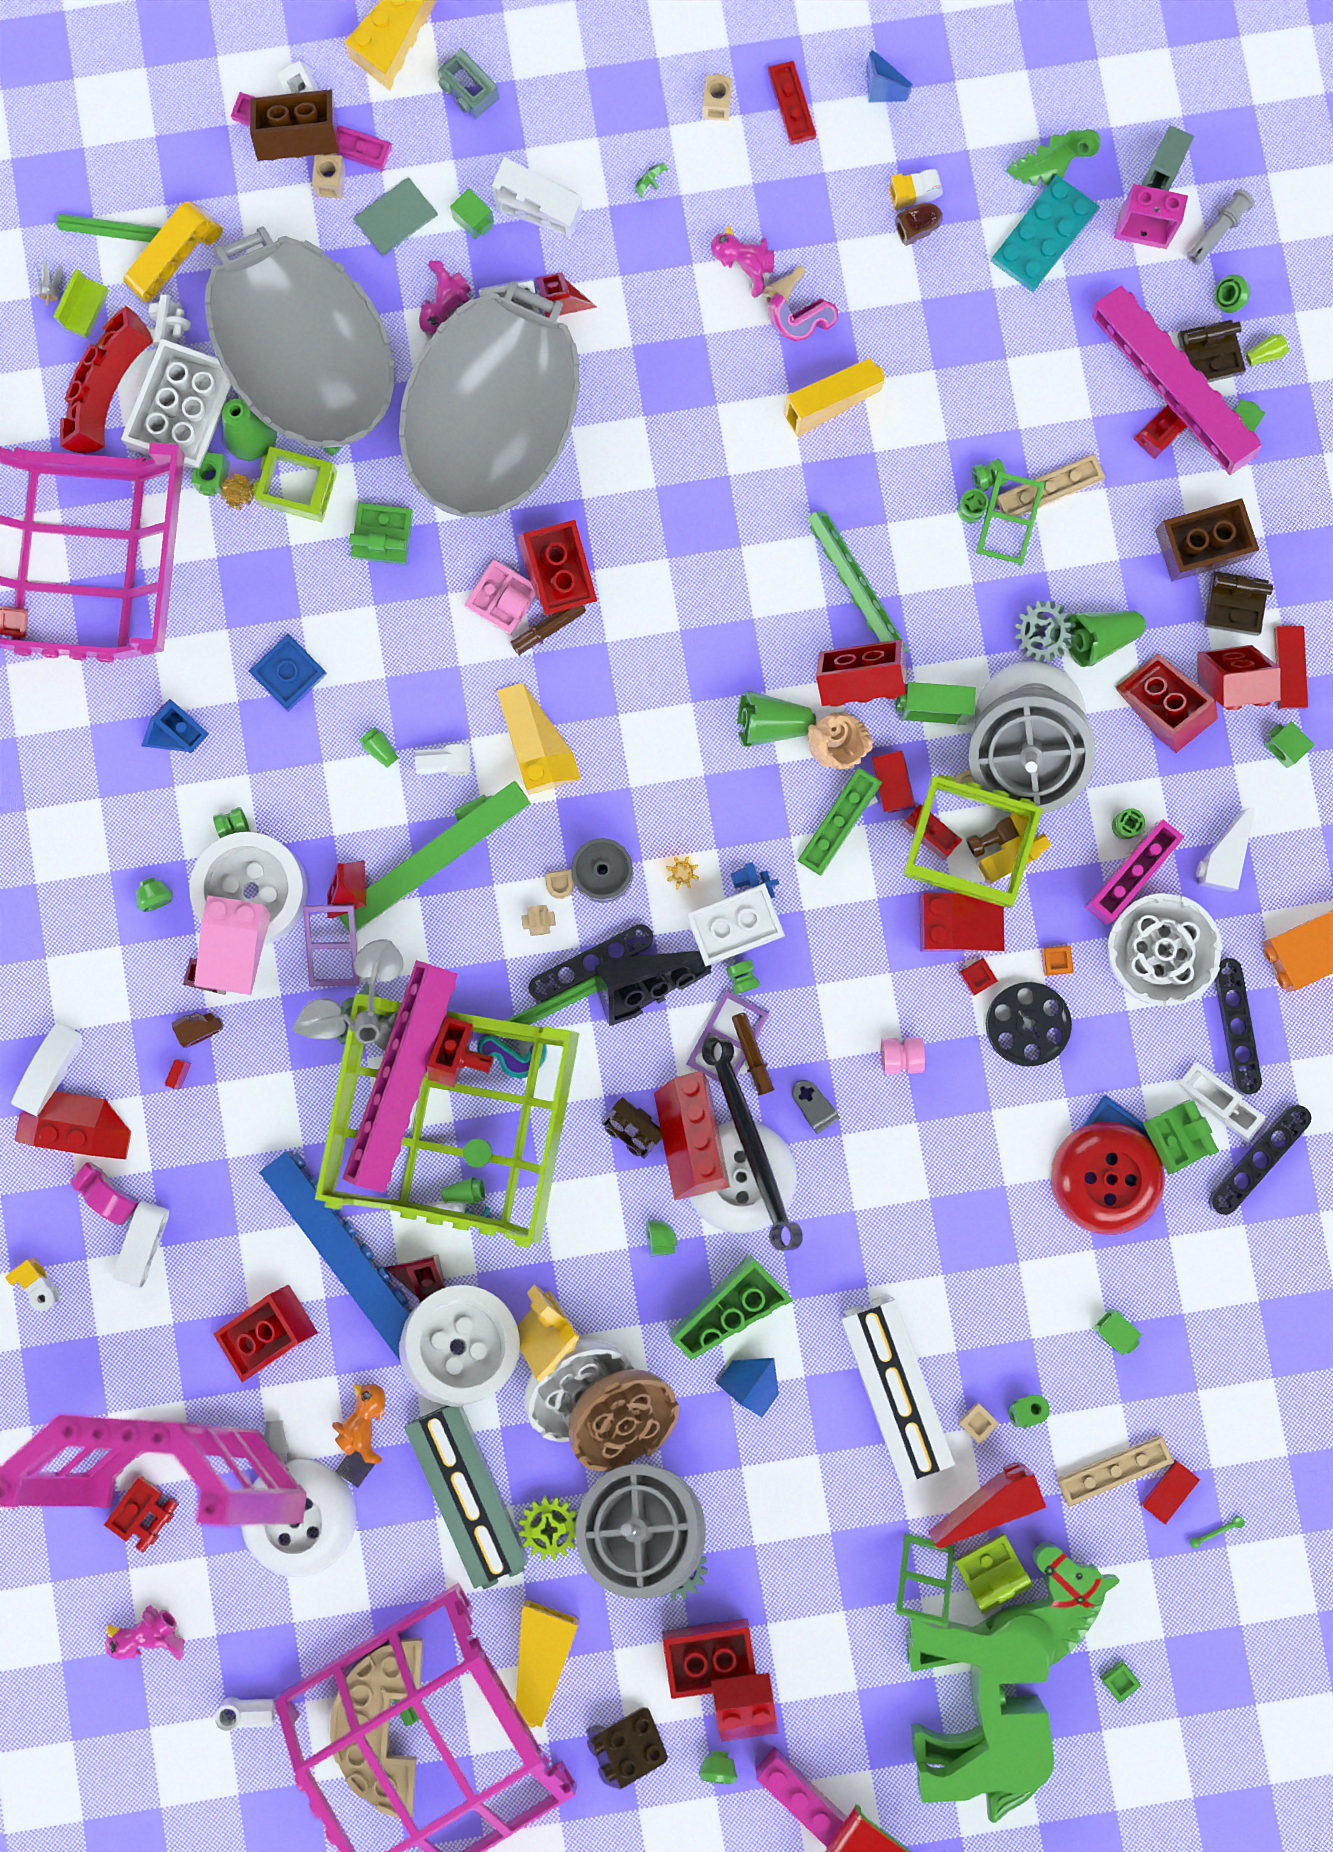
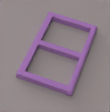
M354 904L303 905L309 987L359 986V976L354 968L355 957L358 953ZM309 912H348L350 942H312ZM351 949L353 979H315L312 950Z
M726 990L686 1065L697 1071L702 1070L704 1075L719 1083L717 1074L694 1063V1060L708 1033L718 1038H726L731 1041L733 1046L743 1050L740 1042L712 1028L727 998L762 1016L753 1032L755 1039H757L770 1014L768 1011H763ZM744 1052L734 1068L736 1076L746 1060Z

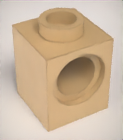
M724 74L706 75L702 119L729 122L733 77H727ZM719 93L722 94L723 97L715 98L712 95Z
M336 153L314 156L311 185L316 197L343 199L346 166L342 156ZM329 171L335 172L332 176H324Z

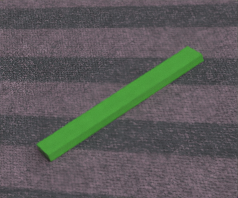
M515 780L368 887L366 889V906L355 910L356 933L529 807L532 803ZM348 913L338 916L349 931Z

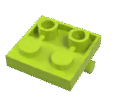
M1004 1532L953 1560L982 1615L1033 1587L1028 1574L1024 1571Z

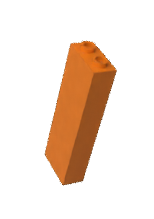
M1333 910L1262 942L1265 947L1263 948L1264 956L1270 964H1273L1277 972L1275 974L1279 986L1285 989L1287 993L1301 989L1333 974Z

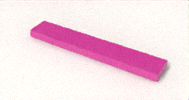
M239 92L230 115L232 121L250 126V98H255L254 96ZM338 125L339 153L336 154L342 156V158L384 171L392 150L391 142Z

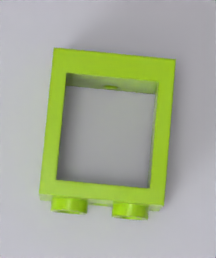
M270 446L268 454H264L261 460L262 474L260 480H256L253 487V496H255L254 498L259 506L323 523L338 473L334 463ZM278 460L319 471L310 505L268 495Z

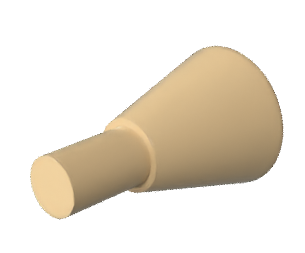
M799 265L790 275L765 287L764 298L766 303L769 305L770 299L776 293L782 295L787 302L796 283L806 274L805 268Z

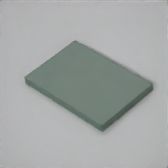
M407 177L356 215L353 220L383 257L436 218L438 213L412 180Z

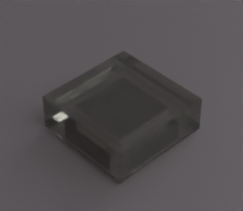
M354 1451L350 1456H345L335 1472L358 1488L375 1464L365 1463L361 1453Z

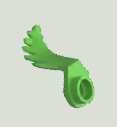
M1093 129L1070 130L1064 136L1053 135L1049 140L1048 147L1044 145L1037 146V155L1027 153L1025 155L1026 160L1018 158L1017 163L1012 162L1011 166L1006 169V172L1012 175L1014 180H1018L1020 177L1022 184H1026L1031 179L1032 186H1036L1041 177L1043 184L1046 186L1050 184L1054 174L1062 179L1064 178L1073 158L1096 155L1100 149V135Z

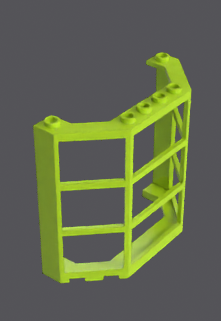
M355 993L350 1017L353 1022H355L356 1017L361 1012L368 1010L369 995ZM374 996L373 1013L390 1016L394 1012L399 1011L401 1002ZM447 1011V1017L473 1024V1032L534 1043L525 1094L522 1096L462 1084H456L455 1088L427 1080L426 1072L420 1086L411 1138L403 1137L401 1146L409 1147L400 1196L399 1200L336 1191L346 1137L356 1138L358 1130L348 1128L358 1075L376 1078L379 1069L360 1066L364 1043L357 1040L356 1031H351L349 1026L315 1200L325 1201L324 1207L341 1210L342 1205H357L400 1212V1218L417 1220V1216L426 1217V1223L443 1225V1221L453 1223L452 1228L469 1231L470 1227L479 1228V1234L496 1236V1232L505 1234L504 1238L514 1240V1246L531 1248V1244L542 1243L580 1033L549 1026H532ZM443 1020L442 1023H441V1026H440V1029H439V1032H438V1036H439V1033H440V1030H441V1028H442V1025H443L444 1020ZM543 1044L563 1047L553 1101L533 1098ZM430 1087L522 1104L513 1158L493 1154L490 1163L511 1166L501 1220L409 1202L418 1149L463 1157L464 1148L420 1140ZM532 1106L551 1110L541 1164L522 1160ZM520 1169L539 1174L529 1228L510 1222Z

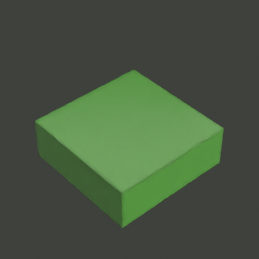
M1120 1660L1100 1676V1679L1119 1704L1142 1686L1123 1660Z

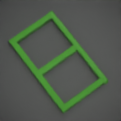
M997 471L976 549L977 554L1023 566L1045 482ZM1002 479L1037 487L1029 520L994 511ZM992 517L1027 526L1019 558L983 549Z
M905 1533L895 1614L947 1627L955 1547L949 1545L938 1549V1551L948 1553L945 1580L907 1571L910 1543L937 1550L932 1540ZM906 1579L944 1589L942 1617L903 1607Z

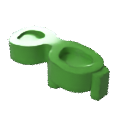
M664 163L650 167L646 174L636 182L635 192L641 199H643V193L650 183L655 190L660 187L654 178L663 171L669 170Z

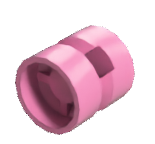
M906 1037L901 1043L897 1038L881 1039L883 1075L900 1074L902 1069H905L907 1074L924 1073L925 1052L922 1037Z

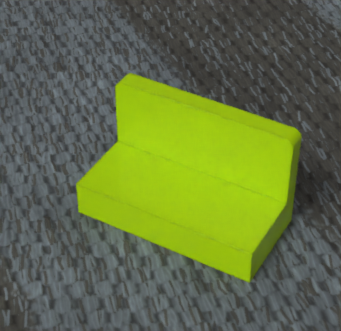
M75 268L54 313V318L62 329L88 339L110 290L107 286L87 279L81 270Z

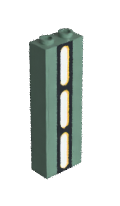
M446 1405L407 1423L404 1427L473 1588L476 1589L482 1586L483 1590L496 1585L499 1582L498 1578L508 1574L509 1577H513L522 1573L525 1570L524 1566L528 1564L529 1557L522 1546L523 1543L463 1406L451 1407Z

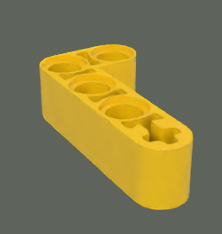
M191 201L184 202L176 209L124 275L123 282L142 302L151 301L198 243L201 242L205 245L213 244L222 235L223 227L203 207Z

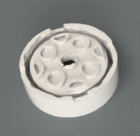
M239 832L220 838L201 854L191 874L189 891L193 910L200 922L202 921L208 895L264 904L271 914L264 945H268L286 936L300 921L303 915V905L306 904L308 896V881L301 862L286 846L261 833ZM255 883L259 888V893L255 898L249 899L245 896V888L247 884Z
M468 1285L450 1286L433 1293L423 1300L406 1319L401 1341L399 1342L401 1365L410 1384L428 1400L451 1407L477 1403L500 1390L513 1374L520 1352L518 1328L513 1315L506 1305L492 1293ZM457 1339L465 1344L462 1355H455L451 1352L450 1343L452 1340Z

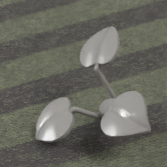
M387 939L372 941L363 946L355 957L354 968L356 974L363 978H370L368 1010L361 1012L356 1017L355 1022L347 1014H341V1007L337 1002L327 998H319L310 1001L304 1006L293 1025V1032L309 1038L332 1039L345 1032L346 1021L350 1026V1030L356 1031V1038L359 1042L364 1044L375 1042L380 1049L385 1051L398 1012L391 1014L388 1020L381 1019L378 1021V1017L373 1013L376 979L382 982H389L397 978L403 970L402 954L393 942Z

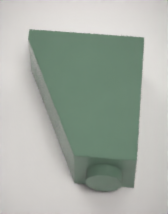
M1169 125L1141 185L1169 191L1194 139V135Z

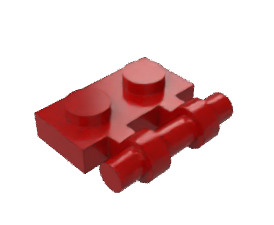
M140 1475L106 1520L104 1526L125 1542L130 1540L133 1534H136L141 1539L135 1547L144 1553L150 1544H155L159 1538L158 1533L163 1526L171 1522L175 1516L173 1512L179 1506V1503L175 1499L170 1498L164 1506L159 1504L157 1501L164 1492ZM151 1512L156 1518L149 1527H146L142 1522L148 1513Z

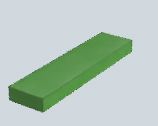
M858 767L797 861L822 877L883 782Z

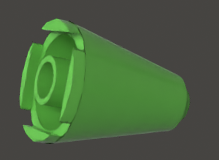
M241 399L230 400L223 407L222 439L227 450L236 458L244 461H255L254 459L268 454L269 447H274L276 444L277 431L262 422Z
M1136 610L1077 612L1068 619L1069 622L1076 623L1075 627L1070 628V632L1076 634V638H1070L1072 647L1068 648L1073 660L1080 667H1091L1143 636L1146 628L1145 618Z
M744 691L745 695H741L737 724H742L743 732H738L739 742L742 747H751L807 736L809 725H816V714L812 713L810 707L753 691Z

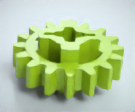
M544 1495L543 1503L541 1504L534 1499L532 1501L534 1509L532 1510L528 1507L524 1509V1514L528 1518H520L519 1524L525 1527L519 1530L518 1533L519 1536L526 1537L522 1546L532 1547L531 1556H534L537 1552L541 1553V1561L545 1560L546 1555H551L552 1560L556 1561L557 1553L559 1552L562 1556L566 1557L568 1554L567 1547L571 1549L576 1547V1543L572 1538L576 1539V1519L574 1520L573 1518L577 1514V1509L569 1511V1501L567 1500L560 1504L559 1496L557 1495L553 1502H549L547 1495ZM554 1510L562 1513L565 1516V1518H560L559 1516H557L554 1513ZM542 1511L541 1520L531 1525L535 1515ZM548 1518L551 1526L556 1527L552 1539L548 1529H544ZM569 1532L567 1538L558 1545L559 1536ZM535 1539H541L546 1543V1546L541 1545Z

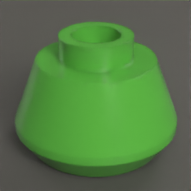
M1230 274L1222 278L1217 284L1214 293L1217 307L1225 313L1239 311L1248 304L1251 298L1249 284L1242 276L1237 274Z
M154 877L140 882V888L136 890V907L142 912L161 908L170 903L173 898V892L163 881H156Z
M711 1751V1756H705L698 1771L701 1781L724 1785H733L738 1775L734 1760L728 1758V1752Z

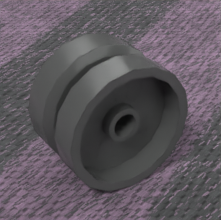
M599 838L588 841L578 849L571 865L574 884L581 895L592 902L601 904L615 902L623 897L632 885L634 871L631 856L626 848L615 840ZM601 866H606L608 870L605 875H600L597 872L601 869Z

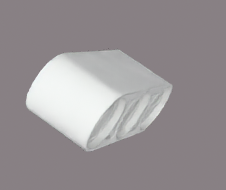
M140 1201L134 1212L113 1272L114 1280L140 1289L143 1287L168 1221V1209Z

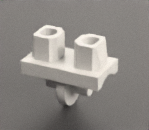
M160 295L159 302L150 303L149 315L150 318L156 321L155 327L148 328L153 340L152 346L158 347L161 339L177 344L178 338H181V331L190 330L191 322L184 318L183 306L172 301L169 295Z

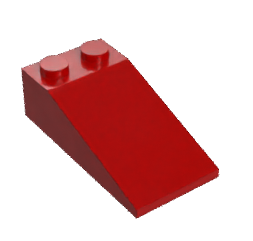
M1019 1462L1003 1467V1472L996 1474L928 1531L937 1550L1047 1508L1035 1474L1025 1464L1020 1465Z

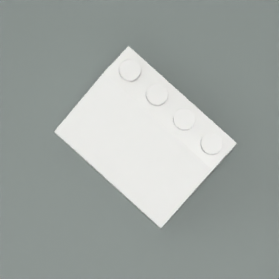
M161 339L121 438L130 451L151 458L149 455L150 443L176 444L185 453L184 466L200 469L221 417L223 407L232 389L219 360Z

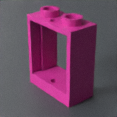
M1133 184L1119 212L1114 239L1167 250L1183 222L1188 195ZM1141 232H1145L1146 236H1141Z

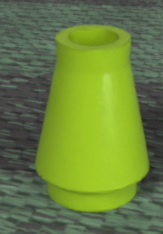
M1272 333L1255 347L1246 351L1245 358L1248 365L1253 367L1258 364L1283 359L1284 355L1289 353L1286 338L1282 333Z

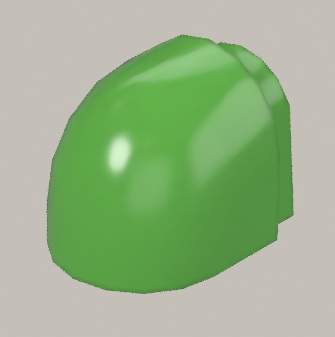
M646 1221V1235L650 1257L675 1254V1246H678V1240L673 1228L663 1221Z
M1037 1394L1015 1400L1013 1405L1008 1408L1011 1423L1014 1427H1021L1022 1429L1046 1421L1050 1414L1049 1403L1044 1397Z

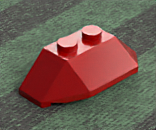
M54 1091L38 1116L24 1110L20 1113L15 1142L33 1147L88 1156L127 1160L132 1131L125 1125L107 1099Z

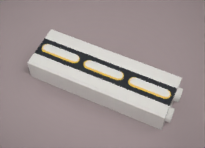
M887 1295L872 1299V1305L861 1308L860 1305L849 1307L844 1310L845 1314L839 1317L900 1484L903 1485L955 1466V1462L897 1302L893 1297L888 1299Z

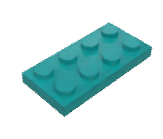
M1056 175L998 248L990 262L1034 293L1094 217L1100 206Z

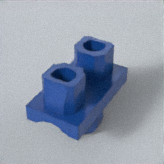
M753 862L745 864L743 869L731 874L735 889L748 885L751 889L765 883L771 899L775 898L773 887L780 885L779 879L770 880L768 871L760 872L762 883L759 884Z

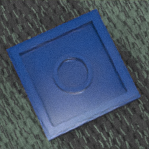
M289 634L248 671L288 712L328 674Z

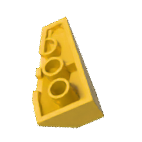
M524 683L496 690L528 796L581 780L572 750Z

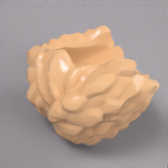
M845 711L840 714L838 712L830 713L819 720L816 725H809L807 741L809 751L813 759L819 761V764L825 768L851 769L855 764H860L861 757H865L872 750L873 741L868 728L855 716Z

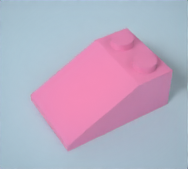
M208 895L201 921L195 986L252 995L271 916L264 904Z

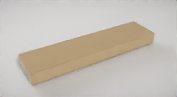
M1095 453L1034 479L1035 481L1045 482L1038 509L1104 481L1106 476ZM1022 484L999 494L996 500L999 512L1015 517L1031 513L1037 487Z
M1159 1434L1058 1477L1056 1481L1067 1506L1072 1507L1170 1465L1174 1461L1163 1436Z

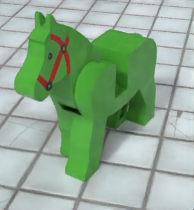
M1041 1542L1034 1548L1032 1556L1034 1563L1045 1574L1044 1582L1048 1591V1596L1045 1599L1005 1607L975 1626L948 1621V1626L943 1627L908 1617L909 1635H906L907 1664L910 1671L916 1672L962 1662L971 1664V1694L978 1726L956 1734L936 1732L920 1723L911 1724L912 1753L916 1761L917 1788L921 1803L969 1801L976 1796L986 1793L987 1818L991 1823H997L1007 1813L1027 1802L1049 1780L1055 1763L1049 1712L1038 1695L1005 1697L1004 1687L1000 1686V1684L1047 1682L1051 1665L1068 1655L1082 1641L1094 1624L1103 1606L1106 1593L1120 1582V1579L1115 1574H1101L1093 1563L1087 1565L1074 1562L1056 1544ZM928 1764L942 1765L944 1767H932Z

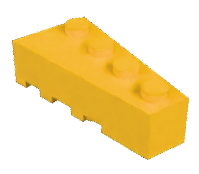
M381 0L344 41L349 59L390 91L398 71H401L405 63L404 59L409 49L413 48L417 40L416 36L421 26H424L437 0Z

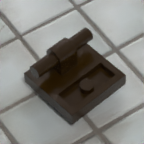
M1231 319L1179 331L1177 334L1180 349L1188 356L1190 364L1205 375L1207 383L1240 376L1246 372L1236 333L1242 331L1240 321L1233 322Z
M1214 571L1211 575L1204 627L1259 636L1262 633L1267 595L1272 594L1273 584H1269V580Z
M624 1097L617 1101L601 1122L605 1126V1131L610 1136L621 1139L627 1144L626 1148L629 1152L637 1157L641 1156L643 1159L647 1157L663 1138L660 1127L651 1121L652 1117L640 1107L637 1109Z

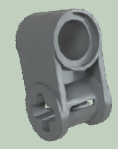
M801 1080L793 1086L792 1098L817 1135L841 1119L834 1107L814 1083ZM802 1086L806 1089L811 1088L812 1091L809 1093L811 1098L809 1100L805 1098L799 1099L798 1096L801 1094L800 1088Z

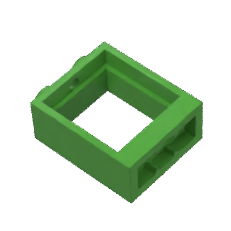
M908 682L906 694L896 699V712H900V720L967 725L974 716L976 687Z

